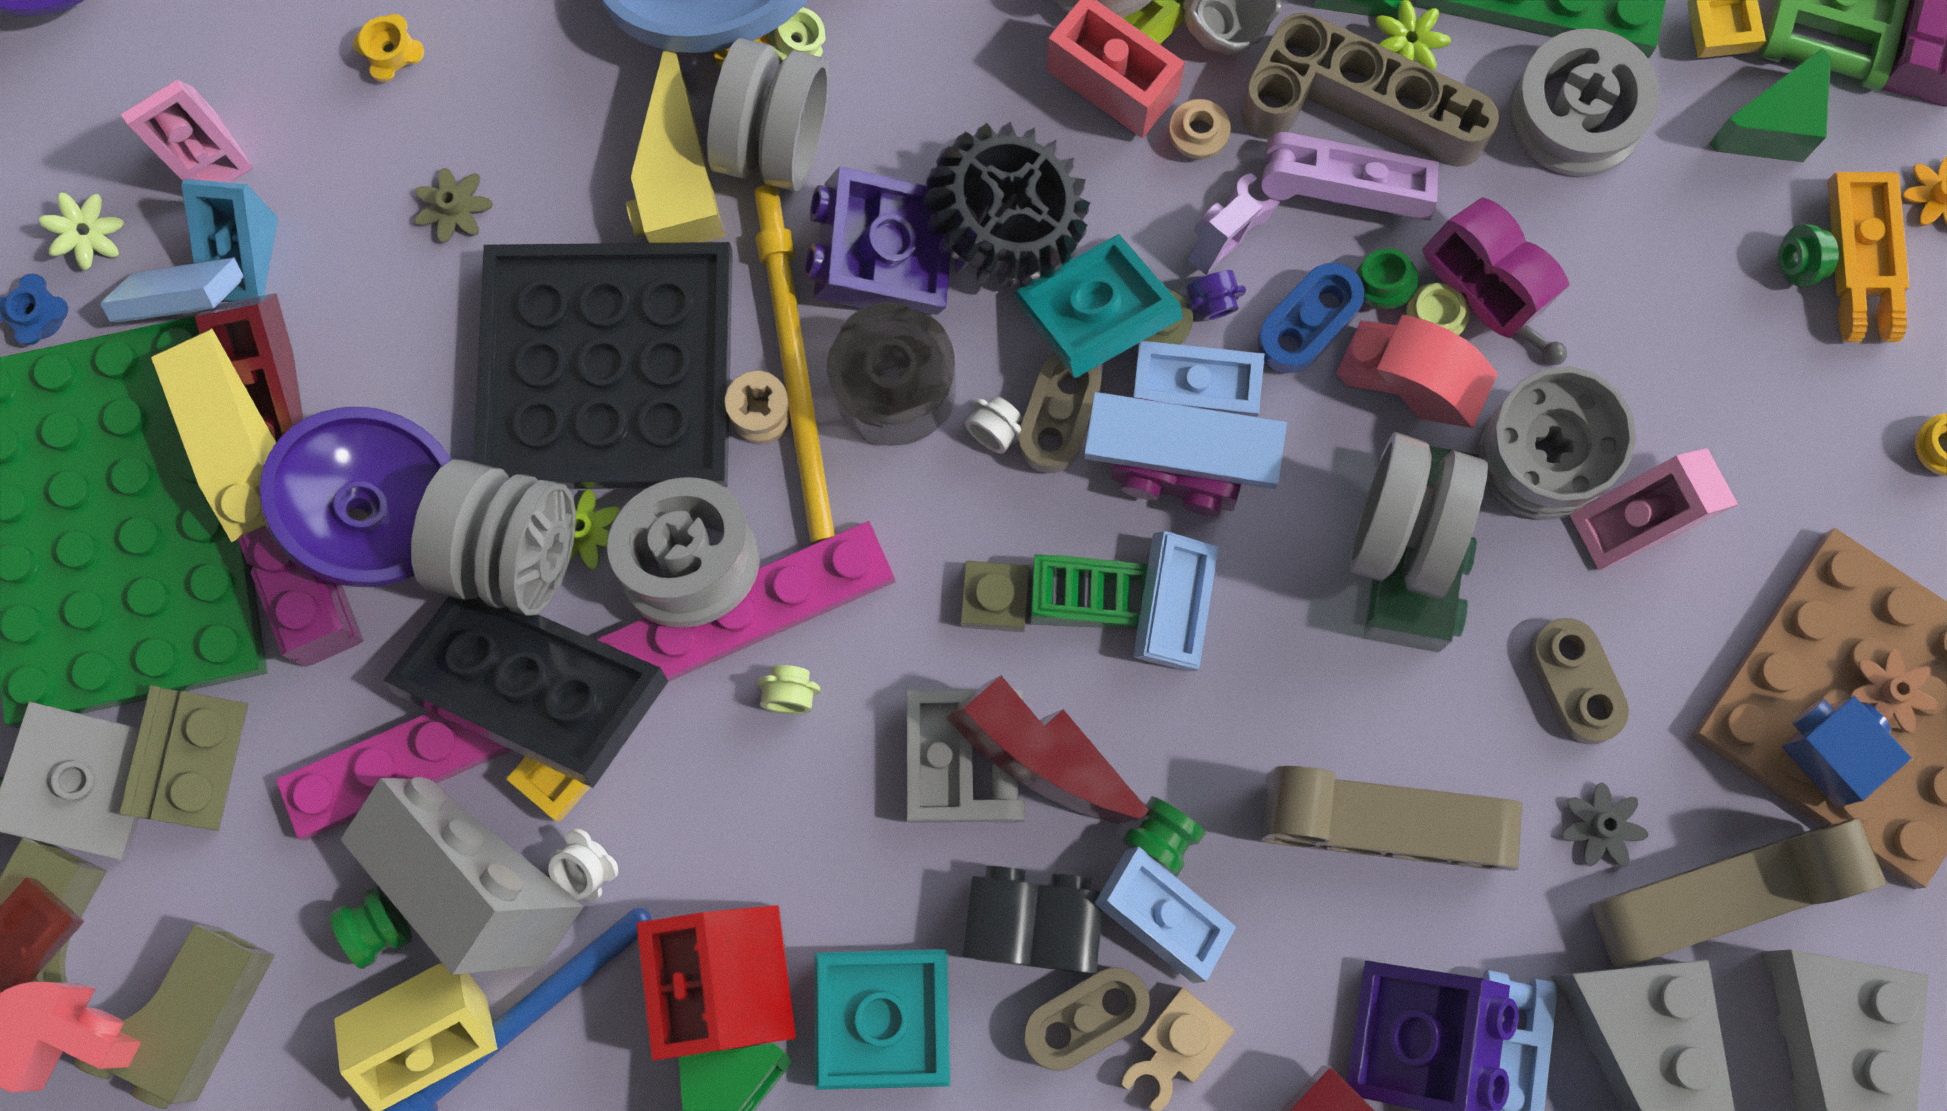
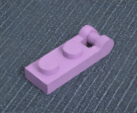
M1290 132L1276 133L1269 137L1266 143L1265 161L1267 165L1263 170L1262 190L1269 198L1286 200L1298 194L1328 200L1336 204H1348L1388 212L1396 216L1431 220L1438 196L1439 162Z

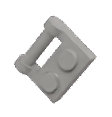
M907 690L908 823H1017L1025 821V801L1019 800L1018 781L993 762V800H973V745L946 717L976 690ZM1014 690L1023 700V691Z

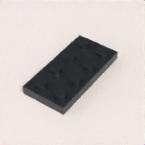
M448 596L383 680L393 694L591 788H594L669 682L662 669L656 665L541 615L526 616L511 612L507 607L495 608L487 606L479 596L476 599L466 600Z

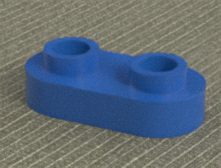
M1325 263L1312 269L1265 319L1258 336L1259 353L1265 354L1264 362L1272 369L1282 373H1297L1308 368L1356 317L1364 300L1363 283L1357 273L1339 263ZM1324 293L1333 294L1338 298L1340 305L1336 308H1327L1321 304L1319 296ZM1283 336L1293 337L1297 340L1299 349L1293 352L1285 351L1280 347L1278 339Z

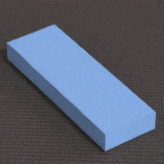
M1095 392L1084 459L1276 489L1280 476L1287 422Z

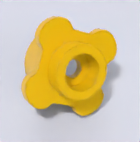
M389 14L371 19L362 27L353 40L354 50L358 55L367 58L371 64L370 74L375 80L380 82L390 81L393 79L395 71L407 64H418L424 57L422 43L411 38L407 32L408 23L399 14ZM387 45H394L390 52L384 51V47Z

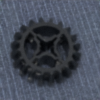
M1011 121L1003 125L997 134L988 123L979 127L974 136L965 131L956 138L952 147L948 146L940 152L936 160L937 166L932 168L927 176L926 187L929 191L923 199L922 208L932 213L927 222V233L944 235L938 244V254L954 251L959 256L955 263L956 272L963 271L968 265L978 269L976 273L978 285L987 282L991 274L997 276L1002 290L1011 287L1016 278L1024 287L1034 285L1040 275L1051 278L1061 268V264L1068 263L1077 252V243L1086 234L1088 225L1083 219L1089 212L1091 202L1079 197L1085 189L1086 179L1069 177V173L1074 167V158L1058 160L1054 155L1057 149V140L1047 143L1044 147L1036 143L1035 127L1027 130L1023 137L1016 135ZM1012 195H1017L1016 200L1010 207L1011 209L1007 208L1001 217L997 218L995 214L1002 203L1006 204ZM967 205L975 212L978 223L971 215ZM1000 238L1010 239L1014 242L1005 241Z

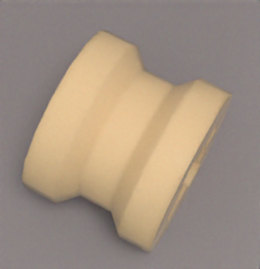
M757 370L738 376L730 384L725 396L726 411L740 437L747 442L760 445L772 443L785 434L790 427L791 419L787 391L778 378L771 373ZM754 397H755V398H764V399H766V398L768 397L769 400H768V401H762V400H761V401H756V400L754 399Z

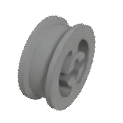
M1576 29L1561 33L1546 41L1533 54L1514 92L1510 115L1515 136L1522 148L1532 159L1554 172L1570 176H1592L1607 172L1623 163L1633 153L1642 136L1654 120L1660 99L1659 82L1656 72L1649 59L1637 46L1617 34L1599 29ZM1569 75L1550 109L1546 102L1544 85L1559 76ZM1618 99L1622 107L1623 123L1612 130L1598 132L1615 101Z
M685 477L670 479L652 485L637 494L618 513L610 529L607 542V554L611 568L622 584L632 606L648 620L668 627L685 628L700 626L726 615L747 596L756 580L760 564L758 544L738 499L720 484L701 478ZM705 528L724 534L723 540L713 546ZM650 560H656L664 578L646 573V566Z

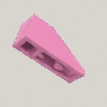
M175 80L121 114L126 124L182 181L192 179L230 183L253 168L214 109L194 87L184 82Z

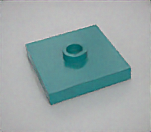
M1120 234L1061 265V268L1053 277L1041 276L1034 285L1023 286L1013 292L1020 310L1074 379L1183 319L1178 300Z
M947 949L814 953L815 1090L951 1086Z

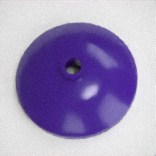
M341 407L322 411L291 427L282 435L270 451L263 467L259 497L262 517L269 534L279 549L296 565L314 576L332 583L353 587H378L401 582L414 576L411 564V538L417 510L425 490L438 470L450 462L451 458L443 446L429 432L401 415L370 407ZM356 508L361 509L368 514L369 518L357 521L350 518L347 511Z

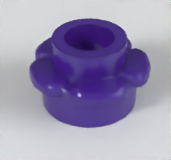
M1224 270L1203 276L1186 286L1190 297L1187 308L1192 310L1193 313L1201 312L1204 321L1225 317L1239 309L1236 300L1246 293V288L1243 285L1238 286L1233 270Z

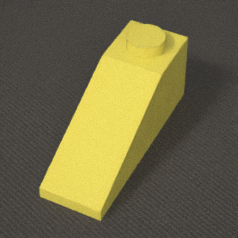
M665 50L662 52L631 173L636 199L626 201L627 212L635 237L646 235L649 243L709 242L724 238L725 233L685 77L677 53Z
M210 329L151 358L198 485L230 541L233 542L241 538L242 535L266 526L260 508V482L264 464L276 441L213 329Z

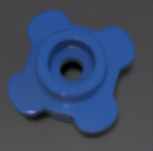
M33 273L23 276L20 279L19 287L13 290L8 297H0V322H7L15 330L14 338L23 345H34L40 339H45L55 334L68 314L67 302L61 297L53 296L46 289V280L42 276ZM29 305H35L34 310L30 314H26V308Z

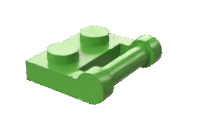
M1776 0L1769 27L1765 33L1766 41L1760 48L1759 57L1779 62L1783 57L1803 63L1823 48L1831 56L1830 71L1860 79V86L1880 91L1887 82L1893 67L1909 0ZM1794 23L1871 44L1869 56L1792 34Z

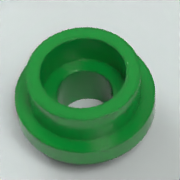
M1801 224L1791 228L1786 234L1778 253L1781 270L1789 282L1797 287L1814 286L1822 279L1831 276L1836 269L1839 258L1835 237L1829 231L1820 229L1813 224Z

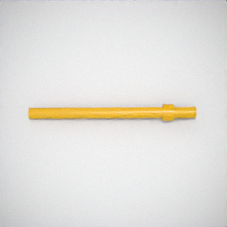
M762 185L754 190L761 231L755 236L759 262L766 264L810 543L816 544L835 536L790 263L795 258L794 243L791 230L786 229L784 226L778 187Z

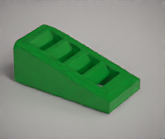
M1034 554L1031 625L1138 629L1140 613L1128 612L1129 580H1142V604L1148 564L1064 555ZM1053 577H1066L1065 606L1052 604ZM1078 578H1091L1090 608L1078 607ZM1104 579H1116L1115 610L1103 609Z

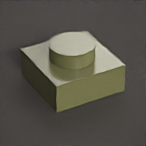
M966 560L961 627L1024 632L1030 565Z

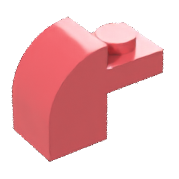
M1402 315L1397 325L1361 320L1336 372L1337 376L1347 386L1399 395L1419 419L1474 428L1498 375L1482 353L1461 336L1432 322L1407 315Z
M28 982L13 986L0 993V1088L10 1093L43 1090L62 1052L98 1069L129 1067L141 1041L120 1032L124 1022L118 1017L96 1008L86 1007L96 989L91 986L67 982Z

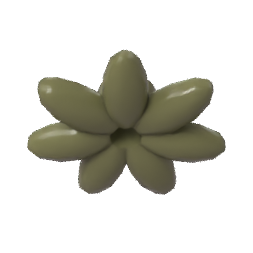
M442 168L439 172V190L429 186L416 188L417 196L431 206L423 209L416 216L415 223L420 226H426L438 222L437 235L441 243H446L450 240L456 223L466 233L472 236L478 235L479 227L471 213H482L490 210L493 206V202L489 198L472 196L480 183V176L477 173L470 174L457 185L451 171L447 168Z

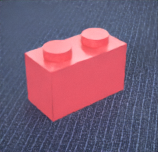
M1079 0L1048 37L1047 72L1142 139L1179 95L1185 62L1097 0Z

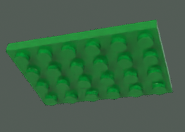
M195 316L0 357V688L4 722L7 726L21 727L29 702L84 714L147 700L150 685L185 692L268 674L255 585L250 573L252 566L247 564L238 539L233 542L230 541L198 485L151 358L160 352L199 335Z

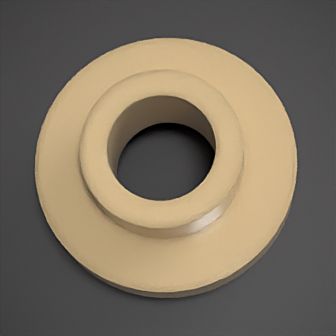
M1205 99L1187 101L1179 106L1172 115L1169 126L1171 142L1180 153L1188 158L1201 160L1213 157L1221 152L1228 142L1231 130L1230 120L1223 108L1212 101ZM1193 121H1204L1210 125L1211 130L1206 133H1197L1191 129L1189 124Z

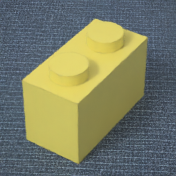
M442 962L334 1018L340 1074L371 1111H382L497 1050L486 995L469 973L452 975Z

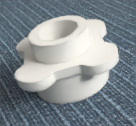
M573 829L566 835L567 844L565 847L551 854L549 875L551 880L576 900L584 899L593 902L602 895L601 886L605 881L610 882L617 877L618 866L616 861L607 854L601 845L591 841L587 832L581 829Z

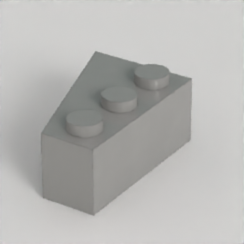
M380 778L340 839L452 975L543 966L584 907L446 795L445 791L438 784L427 778Z
M1792 949L1762 952L1766 973L1771 972L1779 1006L1780 1014L1776 1015L1780 1036H1785L1792 1065L1794 1079H1790L1796 1111H1917L1929 975Z
M1709 960L1552 975L1561 995L1566 996L1584 1032L1581 1035L1590 1053L1595 1054L1613 1090L1611 1095L1619 1111H1735Z

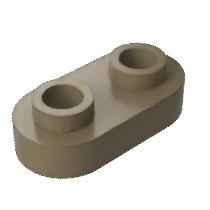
M1055 353L1045 360L1035 383L1019 433V449L1023 459L1029 466L1040 472L1057 473L1067 469L1076 461L1090 424L1095 392H1100L1102 376L1099 366L1075 378L1081 385V389L1077 393L1065 394L1059 389V382L1066 378L1074 379V377ZM1052 434L1061 440L1062 445L1058 450L1049 452L1043 450L1038 441L1044 435Z
M1573 618L1556 619L1541 628L1531 642L1530 659L1563 731L1573 740L1590 745L1605 742L1618 735L1628 720V702L1595 632L1584 622ZM1561 639H1568L1576 645L1578 649L1576 660L1566 659L1560 653L1559 643ZM1589 698L1598 699L1603 703L1606 711L1603 720L1594 719L1588 713L1587 702Z
M1108 968L1096 973L1040 1006L1031 1014L1024 1032L1025 1045L1029 1054L1038 1064L1050 1070H1067L1078 1065L1134 1032L1143 1024L1150 1007L1148 990L1144 982L1135 973L1127 969ZM1110 989H1119L1126 995L1127 1007L1119 1015H1111L1103 1008V996ZM1054 1022L1065 1024L1070 1031L1069 1043L1061 1049L1051 1048L1045 1041V1030Z

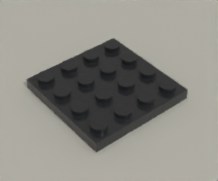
M730 242L484 245L473 462L503 469L509 478L515 474L536 477L538 481L548 480L565 484L568 489L648 488L666 480L685 477L706 479L723 487H728L729 416L726 411L725 396L730 386L733 250Z

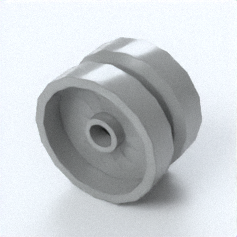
M738 38L730 47L723 62L714 92L707 137L708 163L711 171L747 179L759 165L765 184L800 191L813 167L826 118L830 87L828 59L793 50L780 64L774 46Z
M1394 432L1381 456L1366 497L1355 533L1348 569L1351 573L1382 582L1396 570L1405 548L1408 546L1402 574L1407 590L1441 600L1452 585L1470 544L1483 499L1488 463L1484 459L1452 450L1440 460L1428 486H1426L1432 460L1428 443Z

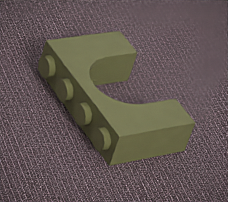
M21 839L0 876V993L13 986L28 982H67L65 960L70 938L107 870L57 845L32 839ZM194 924L155 995L138 1012L122 1020L124 1024L120 1032L141 1041L129 1067L98 1069L75 1057L72 1064L79 1070L98 1078L110 1079L112 1074L128 1081L133 1084L129 1093L134 1098L157 1108L167 1109L170 1104L197 1101L275 955L220 927Z

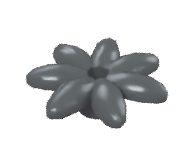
M1601 782L1595 788L1593 805L1577 797L1567 800L1570 810L1583 822L1566 828L1562 833V838L1574 842L1588 840L1584 850L1585 864L1589 867L1595 865L1607 849L1610 856L1619 865L1627 866L1630 858L1623 840L1642 841L1648 837L1646 829L1637 824L1626 822L1638 807V799L1636 797H1628L1613 806L1610 790L1606 784ZM1605 820L1610 825L1609 831L1604 827Z

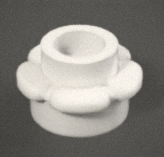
M993 397L989 403L983 399H976L972 402L971 406L974 411L965 421V426L979 443L993 452L1003 454L1012 443L1016 444L1019 441V433L1021 431L1019 424L1022 421V416L1014 406L1000 397Z

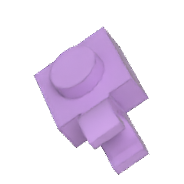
M1252 173L1246 174L1239 179L1225 208L1219 203L1213 205L1194 229V232L1200 238L1191 252L1188 261L1205 275L1241 245L1250 230L1268 222L1280 203V200L1272 198L1266 201H1258L1249 194L1257 178Z

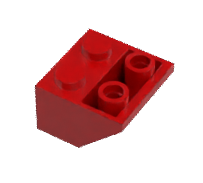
M779 905L708 911L636 922L652 1061L797 1039Z

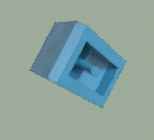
M184 180L181 186L193 262L201 263L235 258L244 277L223 300L238 301L263 296L265 294L278 217L248 184Z

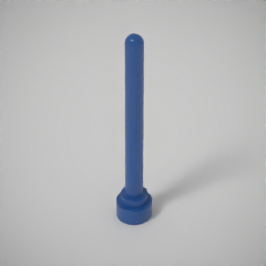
M643 908L632 909L496 1019L492 1025L497 1050L382 1111H437L438 1106L436 1102L637 940L636 922L652 920L650 913Z

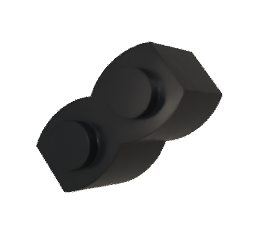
M986 866L985 877L972 876L962 958L1096 974L1103 910L1094 904L1101 892L1090 890L1091 878L1067 874H1052L1051 885L1025 882L1026 870L1002 866Z

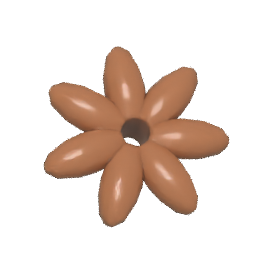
M1892 649L1888 653L1885 661V670L1870 660L1859 661V670L1872 685L1862 686L1853 690L1850 697L1855 695L1860 702L1876 703L1874 708L1888 722L1894 715L1897 724L1904 732L1911 734L1916 731V717L1912 708L1932 711L1938 707V703L1933 697L1917 690L1931 676V669L1929 667L1921 666L1905 673L1904 659L1898 649Z

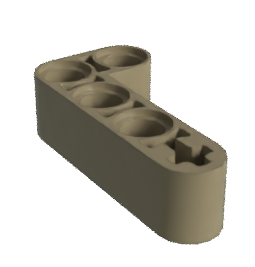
M1305 12L1294 13L1284 18L1277 27L1251 76L1242 109L1243 123L1248 131L1256 137L1268 140L1269 137L1276 133L1288 132L1294 125L1306 100L1309 99L1432 158L1456 167L1467 166L1477 161L1496 130L1499 120L1496 105L1492 99L1482 92L1316 15ZM1292 46L1302 47L1310 53V56H1294L1286 48ZM1348 71L1358 73L1366 82H1350L1341 73ZM1268 95L1275 96L1282 100L1285 106L1280 108L1268 107L1259 98ZM1397 98H1412L1421 108H1405L1398 102ZM1435 112L1442 114L1439 121L1432 118ZM1459 125L1467 127L1470 132L1462 131L1458 128Z
M1277 766L1266 775L1261 841L1292 847L1480 869L1514 871L1519 869L1522 803L1496 797L1335 779V772L1302 766Z
M1855 818L1802 832L1589 904L1612 966L1616 969L1640 963L1810 905L1833 902L1865 893L1887 883L1860 818Z

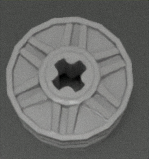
M1573 366L1542 369L1521 380L1483 427L1477 447L1478 458L1484 459L1488 463L1486 486L1492 496L1513 513L1537 520L1565 518L1606 492L1628 468L1637 440L1634 417L1621 392L1599 374ZM1543 440L1549 441L1550 451L1560 453V456L1552 463L1547 462L1545 451L1536 449Z
M451 460L441 467L425 490L417 510L411 538V564L416 581L428 591L463 600L476 599L479 596L487 606L495 608L507 607L511 612L526 616L537 615L551 602L562 583L570 561L576 523L573 494L562 483L548 480L538 481L536 477L519 474L509 478L505 471L500 468L466 460Z

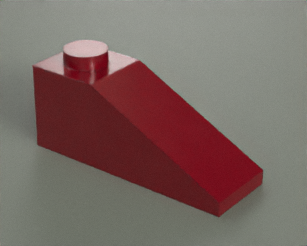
M277 293L218 304L214 309L205 310L196 315L195 320L199 333L202 334L213 329L277 443L282 435L291 427L303 420L294 354Z

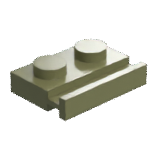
M150 685L119 814L219 831L248 703L163 689Z

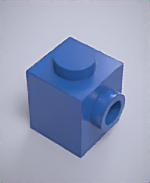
M1855 695L1833 704H1829L1824 698L1812 704L1793 720L1792 725L1798 732L1781 746L1836 808L1864 801L1912 759L1891 736V728L1886 718L1870 704L1860 702Z

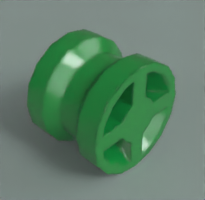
M1151 796L1145 805L1149 810L1145 814L1146 817L1139 827L1129 829L1122 841L1129 848L1140 847L1177 877L1185 866L1183 855L1190 845L1199 844L1206 832L1199 824L1177 808L1157 797Z
M378 885L368 890L364 901L353 907L342 905L330 913V922L340 946L359 969H365L375 963L378 953L386 948L400 949L412 940L407 920Z

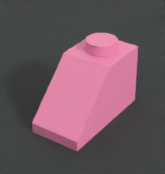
M1708 448L1674 456L1570 514V517L1598 570H1602L1674 538L1735 507L1738 503Z

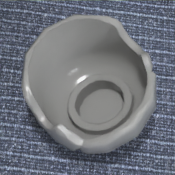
M1184 0L1182 5L1185 11L1183 18L1188 31L1204 48L1229 56L1248 51L1252 45H1256L1264 39L1269 25L1280 12L1281 2L1280 0Z

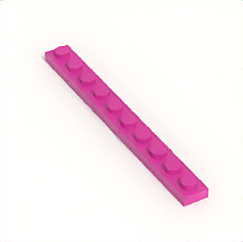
M867 521L759 568L756 580L747 596L733 610L717 620L700 626L676 628L663 626L644 618L596 640L660 667L668 681H671L896 581L871 523ZM428 712L276 779L297 838L307 841L352 821L380 778L412 779L414 777H423L437 784L512 750L433 712Z

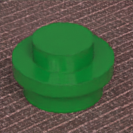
M1384 248L1372 252L1360 264L1356 272L1364 287L1363 301L1376 308L1391 309L1407 303L1415 295L1418 288V271L1407 255L1396 249Z

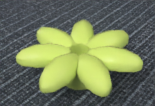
M59 193L57 202L63 217L43 215L38 219L40 225L45 229L61 234L50 245L48 249L50 256L57 257L66 254L74 248L78 266L86 271L91 267L93 261V249L110 258H116L119 255L117 247L104 235L121 229L124 222L116 217L98 218L102 207V199L99 194L91 195L84 202L80 210L79 206L68 194ZM76 229H81L85 235H80Z

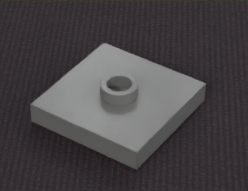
M29 702L0 787V832L125 861L138 818L123 816L119 812L140 729Z

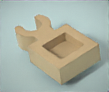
M1181 987L1140 1038L1141 1041L1155 1052L1148 1061H1138L1130 1065L1124 1072L1120 1084L1128 1090L1139 1076L1144 1074L1152 1075L1157 1080L1158 1092L1151 1099L1147 1107L1152 1111H1160L1169 1103L1172 1097V1079L1177 1072H1180L1190 1082L1195 1083L1235 1032V1029L1188 990Z

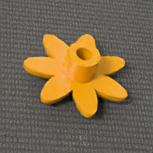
M1947 157L1942 160L1938 173L1924 164L1914 165L1913 173L1916 180L1922 186L1907 189L1902 194L1903 198L1912 203H1927L1920 214L1919 223L1921 226L1931 224L1940 215L1947 226Z

